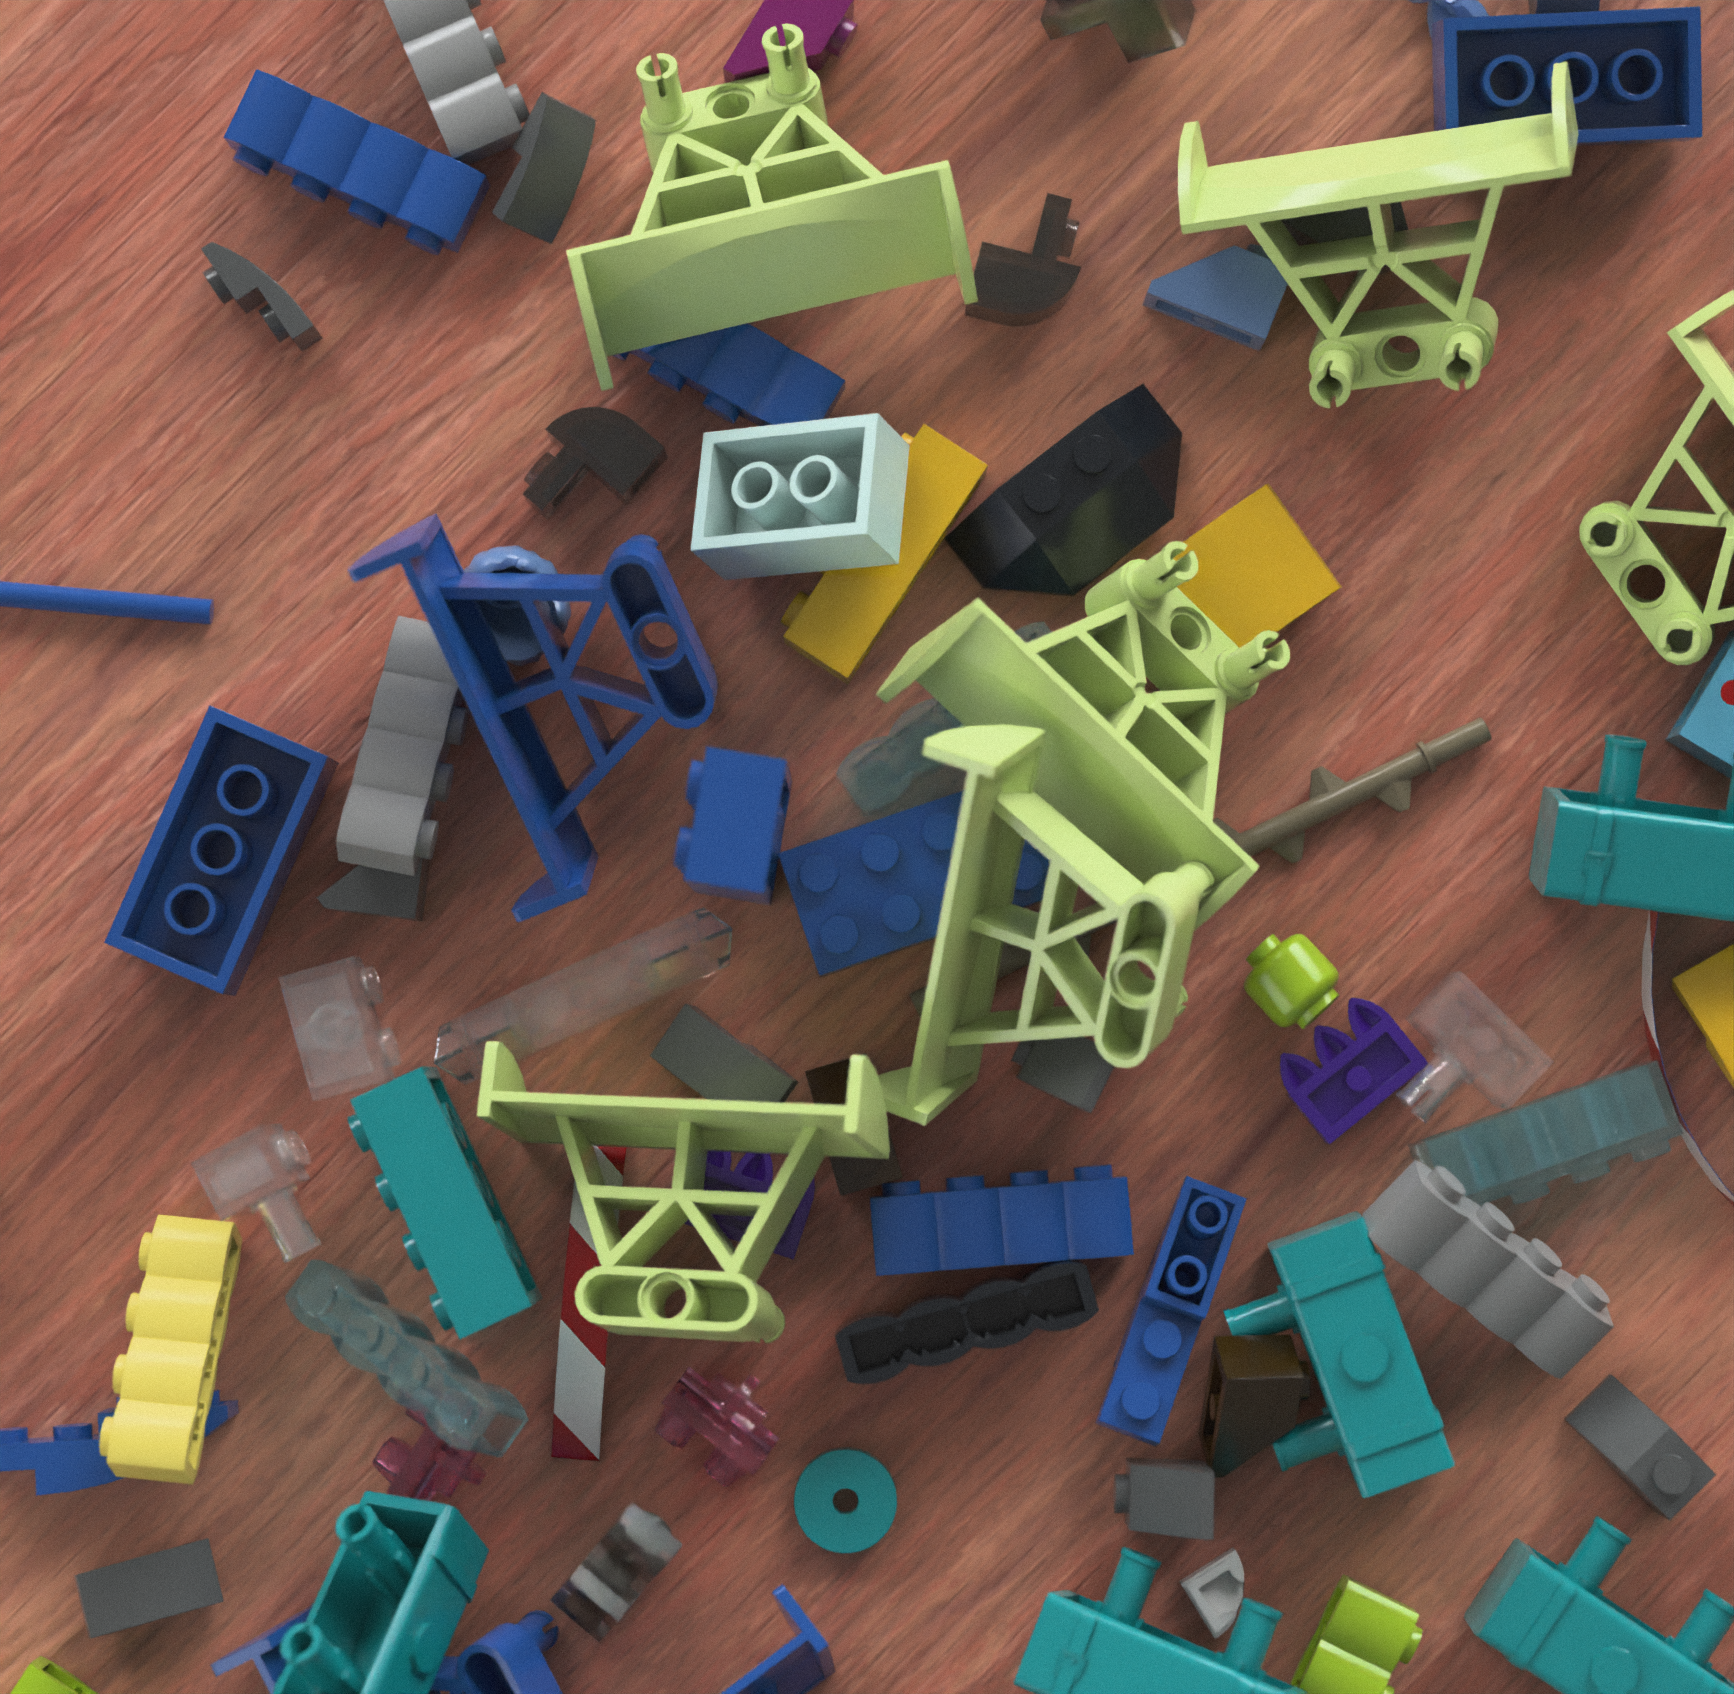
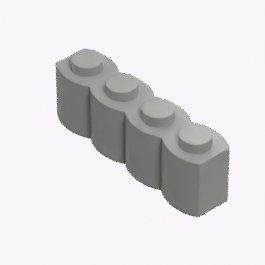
M383 0L451 157L470 165L512 147L519 133L523 131L521 123L525 122L530 114L517 84L505 88L497 72L496 66L505 63L506 59L492 27L480 31L473 17L471 9L481 6L480 0Z
M398 616L385 659L384 670L373 700L368 727L358 754L352 785L345 801L336 838L338 861L415 876L420 859L431 860L438 837L439 822L430 820L436 801L446 802L449 797L454 765L445 763L451 744L461 746L463 743L469 709L460 707L464 696L427 621Z
M1414 1160L1363 1213L1368 1229V1237L1397 1262L1417 1272L1444 1297L1465 1308L1491 1332L1505 1341L1514 1344L1541 1369L1556 1378L1562 1379L1614 1327L1607 1308V1304L1610 1302L1608 1295L1587 1275L1581 1274L1578 1278H1575L1573 1275L1560 1269L1562 1262L1559 1257L1539 1239L1534 1238L1529 1243L1512 1233L1514 1231L1513 1224L1496 1206L1489 1202H1485L1480 1206L1464 1197L1466 1194L1465 1188L1447 1169L1436 1166L1432 1170L1421 1162Z

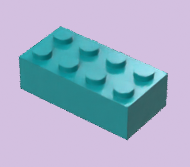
M421 1066L351 1099L350 1102L356 1114L347 1117L350 1129L362 1152L365 1153L371 1150L378 1160L383 1173L375 1176L376 1185L389 1211L393 1212L399 1209L406 1221L410 1232L402 1236L405 1249L418 1272L425 1268L428 1269L437 1289V1292L429 1295V1298L442 1328L445 1331L455 1328L459 1339H462L531 1307L543 1299L437 1067Z

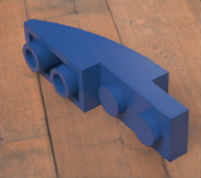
M1189 1176L1184 1178L1113 1364L1115 1368L1095 1424L1153 1446L1160 1444L1201 1322L1207 1316L1247 1198Z
M214 1390L205 1424L204 1439L239 1413L238 1400L220 1401V1390ZM120 1396L116 1397V1406L118 1405ZM111 1407L98 1413L99 1434H93L92 1423L53 1426V1437L28 1438V1427L0 1428V1471L35 1469L36 1496L72 1492L126 1478L115 1476L106 1463L107 1457L101 1456L99 1450L102 1424L106 1417H114L117 1407Z

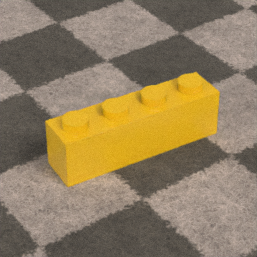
M926 424L922 425L915 437L906 432L901 436L910 447L899 564L818 571L823 574V577L809 596L800 591L780 623L788 627L783 636L786 645L847 685L987 473L988 465Z

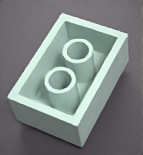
M879 413L704 432L690 551L724 580L899 564L910 445Z

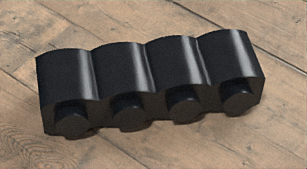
M1076 1260L1046 1262L1027 1272L1021 1279L994 1277L982 1280L970 1286L959 1297L950 1294H934L914 1300L901 1309L898 1314L875 1311L858 1315L842 1324L836 1330L835 1339L847 1381L856 1384H873L893 1378L910 1364L938 1366L952 1362L966 1354L973 1346L996 1349L1013 1345L1028 1337L1036 1328L1046 1331H1061L1077 1327L1096 1315L1099 1308L1087 1266L1083 1262Z

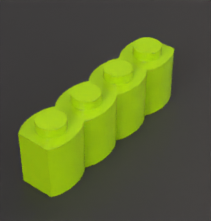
M1343 1574L1325 1607L1316 1632L1300 1659L1290 1685L1307 1691V1694H1394V1687L1388 1685L1391 1673L1398 1661L1404 1664L1409 1663L1421 1640L1423 1630L1415 1626L1419 1614L1413 1608Z

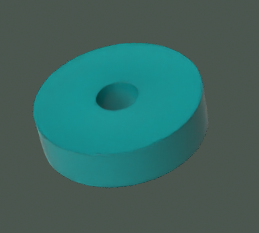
M852 1447L830 1449L812 1459L799 1476L794 1495L795 1514L804 1533L818 1546L836 1553L863 1551L881 1540L893 1523L897 1509L895 1483L886 1466L869 1452ZM847 1488L856 1493L858 1503L854 1509L841 1511L834 1505L833 1497L840 1489Z

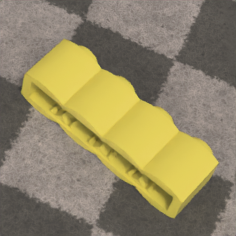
M158 1215L153 1232H145L139 1248V1268L141 1271H146V1276L140 1293L131 1294L126 1310V1329L128 1332H133V1338L127 1355L120 1354L117 1357L113 1371V1391L115 1394H120V1400L114 1417L105 1418L99 1440L100 1455L107 1457L106 1463L117 1477L194 1484L203 1449L205 1424L215 1389L218 1358L222 1350L227 1328L230 1298L235 1286L240 1262L242 1237L235 1222Z

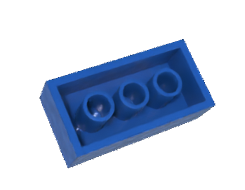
M1701 6L1443 18L1432 24L1434 131L1552 113L1553 65L1555 63L1567 62L1579 133L1577 146L1676 142L1702 137Z
M210 705L104 943L216 992L236 996L339 763L324 754Z
M708 746L704 762L692 760L686 789V800H689V805H692V809L695 810L693 828L680 827L674 866H677V870H681V873L684 874L683 880L695 893L771 906L779 861L778 853H780L792 786V778L787 760Z
M964 790L778 853L820 978L936 939ZM1026 839L1024 841L1012 904L1023 908L1042 903L1050 860Z

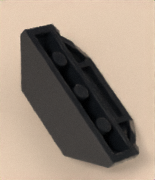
M1141 384L1095 412L1001 485L953 529L944 540L983 589L1074 596L1174 518L1182 432L1146 386Z

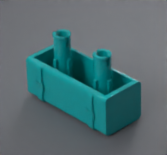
M1605 735L1604 742L1606 744L1597 792L1544 786L1529 869V880L1542 896L1577 900L1580 904L1590 906L1607 904L1734 922V763L1726 810L1636 798L1643 752L1646 749L1647 742L1643 739L1623 735Z
M1354 1211L1267 1243L1281 1284L1276 1285L1278 1292L1233 1309L1223 1310L1232 1335H1275L1292 1329L1294 1334L1300 1333L1327 1405L1321 1408L1323 1415L1296 1424L1295 1428L1272 1443L1282 1472L1289 1470L1288 1468L1337 1451L1339 1457L1345 1455L1361 1497L1367 1498L1455 1466L1442 1430L1444 1427L1439 1410L1431 1401L1383 1269H1385L1380 1252L1374 1247L1372 1240L1368 1237V1229L1363 1216L1358 1211Z
M365 1491L359 1504L349 1506L337 1518L335 1530L337 1536L341 1539V1545L306 1622L293 1626L282 1639L281 1653L288 1662L282 1675L279 1676L272 1691L273 1694H428L466 1604L471 1603L478 1587L476 1581L487 1558L489 1549L459 1510L448 1504Z
M1599 1516L1595 1517L1593 1525L1566 1565L1561 1562L1557 1565L1520 1539L1515 1538L1464 1614V1619L1475 1636L1501 1652L1508 1662L1520 1670L1525 1668L1562 1694H1734V1682L1711 1668L1713 1664L1708 1661L1734 1623V1606L1710 1590L1705 1589L1702 1593V1598L1676 1637L1674 1638L1669 1635L1666 1638L1602 1595L1604 1591L1599 1586L1632 1539Z
M1122 1547L1120 1560L1103 1602L1100 1600L1095 1602L1070 1590L1048 1593L1014 1680V1685L1034 1694H1307V1691L1266 1674V1671L1261 1669L1277 1623L1282 1618V1612L1244 1597L1241 1603L1242 1608L1224 1653L1220 1651L1215 1653L1144 1622L1145 1619L1139 1617L1156 1571L1160 1568L1162 1562L1127 1547Z

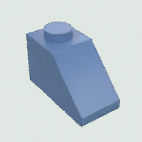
M1249 244L1246 250L1234 245L1152 280L1143 306L1260 351L1267 338L1288 283L1260 245Z

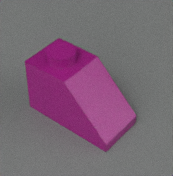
M764 0L723 67L725 83L770 73L766 52L762 45V36L768 29L776 26L780 46H785L786 42L782 24H792L801 29L804 36L803 45L808 68L813 72L822 70L831 54L840 58L845 53L857 31L858 24L852 21L854 18V0Z

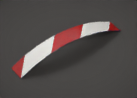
M1649 910L1642 952L1641 995L1646 1039L1655 1076L1670 1116L1690 1153L1713 1185L1734 1206V1195L1726 1188L1701 1153L1681 1116L1666 1077L1656 1035L1652 998L1653 948L1659 911Z
M593 1146L605 1185L622 1186L627 1147ZM575 1180L562 1295L551 1457L599 1461L608 1331L589 1322L580 1314L576 1306L575 1291L578 1282L586 1272L594 1267L601 1266ZM613 1209L618 1224L620 1210Z

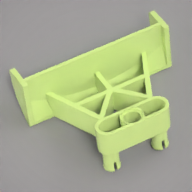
M782 24L786 45L783 47L780 46L776 26L768 29L762 36V45L766 52L770 73L682 93L678 76V64L674 57L664 53L657 54L661 70L660 76L655 75L651 55L645 57L637 65L636 73L641 83L646 104L640 115V124L653 176L632 233L629 236L566 250L601 391L614 388L607 356L956 274L965 305L978 302L966 233L949 161L946 160L883 175L829 128L821 83L818 76L807 66L803 45V32L795 25Z
M1562 62L1553 65L1552 113L1209 167L1207 165L1199 122L1194 121L1184 124L1178 157V198L1182 234L1247 225L1319 327L1309 357V371L1312 376L1309 383V393L1318 405L1330 408L1332 398L1336 396V407H1339L1348 400L1351 390L1440 378L1446 387L1459 391L1461 379H1465L1466 389L1471 388L1477 383L1481 369L1489 363L1494 352L1498 333V317L1495 310L1486 301L1472 297L1503 187L1512 184L1571 176L1579 133L1568 63ZM1489 188L1480 219L1397 232L1394 230L1390 203ZM1368 206L1373 235L1299 246L1281 219ZM1470 254L1461 284L1430 260ZM1384 265H1387L1393 273L1429 301L1427 303L1354 313ZM1359 270L1339 302L1321 278V275ZM1396 336H1407L1413 339L1419 348L1410 353H1403L1395 350L1388 340Z
M1734 289L1667 332L1705 387L1631 507L1620 501H1606L1591 508L1584 515L1579 527L1580 540L1588 555L1657 652L1666 661L1676 665H1690L1699 661L1712 646L1715 638L1714 624L1734 620V604L1721 606L1734 558V511L1687 447L1688 441L1714 399L1734 426V372L1703 330L1708 324L1734 307ZM1678 460L1714 512L1653 507L1650 504ZM1643 521L1724 527L1727 529L1705 608ZM1651 565L1657 567L1662 572L1665 578V589L1660 597L1645 600L1633 592L1630 586V577L1636 567Z
M1173 541L1148 560H1130L1088 590L1085 597L1087 618L1029 643H1025L990 608L977 598L912 645L877 691L876 695L886 704L916 680L965 727L1013 725L1038 727L1046 730L1034 792L1144 885L1157 874L1164 872L1174 873L1178 866L1190 860L1199 861L1211 871L1214 884L1209 886L1208 889H1211L1212 892L1203 901L1199 902L1194 931L1230 900L1258 869L1259 865L1213 822L1224 718L1227 712L1244 703L1256 693L1259 682L1275 671H1280L1289 663L1290 650L1284 639L1270 649L1265 648V646L1275 641L1279 636L1277 632L1271 630L1262 631L1253 640L1239 648L1177 588L1183 582H1188L1196 576L1198 571V560L1193 550L1178 561L1173 559L1188 546L1185 543ZM1146 677H1147L1160 691H1155V692H1153V693H1146V692H1145Z
M1013 725L968 726L946 730L924 741L923 756L967 770L968 773L912 1067L878 1075L883 1091L886 1111L925 1126L977 1081L984 1044L1094 1036L1097 1050L1107 1062L1116 1067L1130 1068L1140 1064L1168 1038L1173 1028L1174 1018L1178 1017L1187 1007L1182 1005L1188 1001V995L1182 982L1197 919L1198 905L1200 901H1203L1212 892L1211 889H1208L1209 886L1214 884L1211 871L1199 861L1190 860L1178 866L1174 873L1164 872L1157 874L1144 885L1034 792L1046 730L1038 727ZM1025 839L1050 860L1040 913L1012 904ZM1079 885L1098 903L1073 913ZM1118 918L1104 981L1074 936ZM1004 942L1032 951L1020 1010L991 1012ZM1138 961L1147 964L1151 968L1155 980L1148 978L1142 973ZM1057 989L1069 1006L1053 1007Z
M487 1041L485 1045L477 1117L520 1143L564 1144L601 1266L594 1267L586 1272L578 1282L575 1291L576 1306L580 1314L589 1322L612 1333L737 1342L755 1341L760 1343V1339L764 1340L765 1343L775 1341L783 1333L785 1316L782 1310L775 1305L770 1293L756 1282L824 1157L889 1159L888 1122L883 1091L876 1069L866 1055L851 1056L847 1102L845 1106L531 1093L526 1091L523 1075L510 1050L502 1042ZM593 1146L675 1149L672 1189L606 1186ZM708 1151L788 1155L768 1193L703 1190ZM613 1209L649 1211L622 1239ZM711 1214L754 1216L737 1249L732 1245ZM690 1219L725 1272L646 1268L643 1266ZM684 1289L687 1299L684 1309L674 1318L667 1319L665 1315L666 1300L671 1293Z

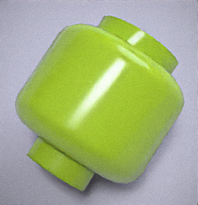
M1272 934L1245 959L1253 968L1244 982L1246 993L1280 1027L1286 1028L1297 1023L1302 1029H1305L1340 996L1333 989L1339 979L1337 969L1302 934L1291 935L1282 942Z

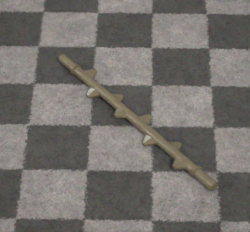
M1479 717L1426 744L1422 741L1416 743V749L1348 782L1343 781L1323 766H1320L1311 771L1308 801L1242 833L1237 832L1218 818L1213 819V822L1250 857L1271 848L1291 863H1295L1302 859L1305 830L1373 797L1378 798L1398 813L1410 808L1412 778L1426 771L1430 774L1436 772L1437 766L1492 740L1491 734L1484 720ZM1118 918L1074 936L1088 958L1091 934L1117 922ZM1004 942L997 980L1029 965L1032 951ZM927 986L909 994L920 1017Z

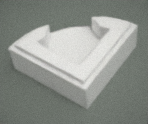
M1234 1547L1179 1581L1215 1639L1221 1636L1234 1622L1243 1598L1244 1570Z

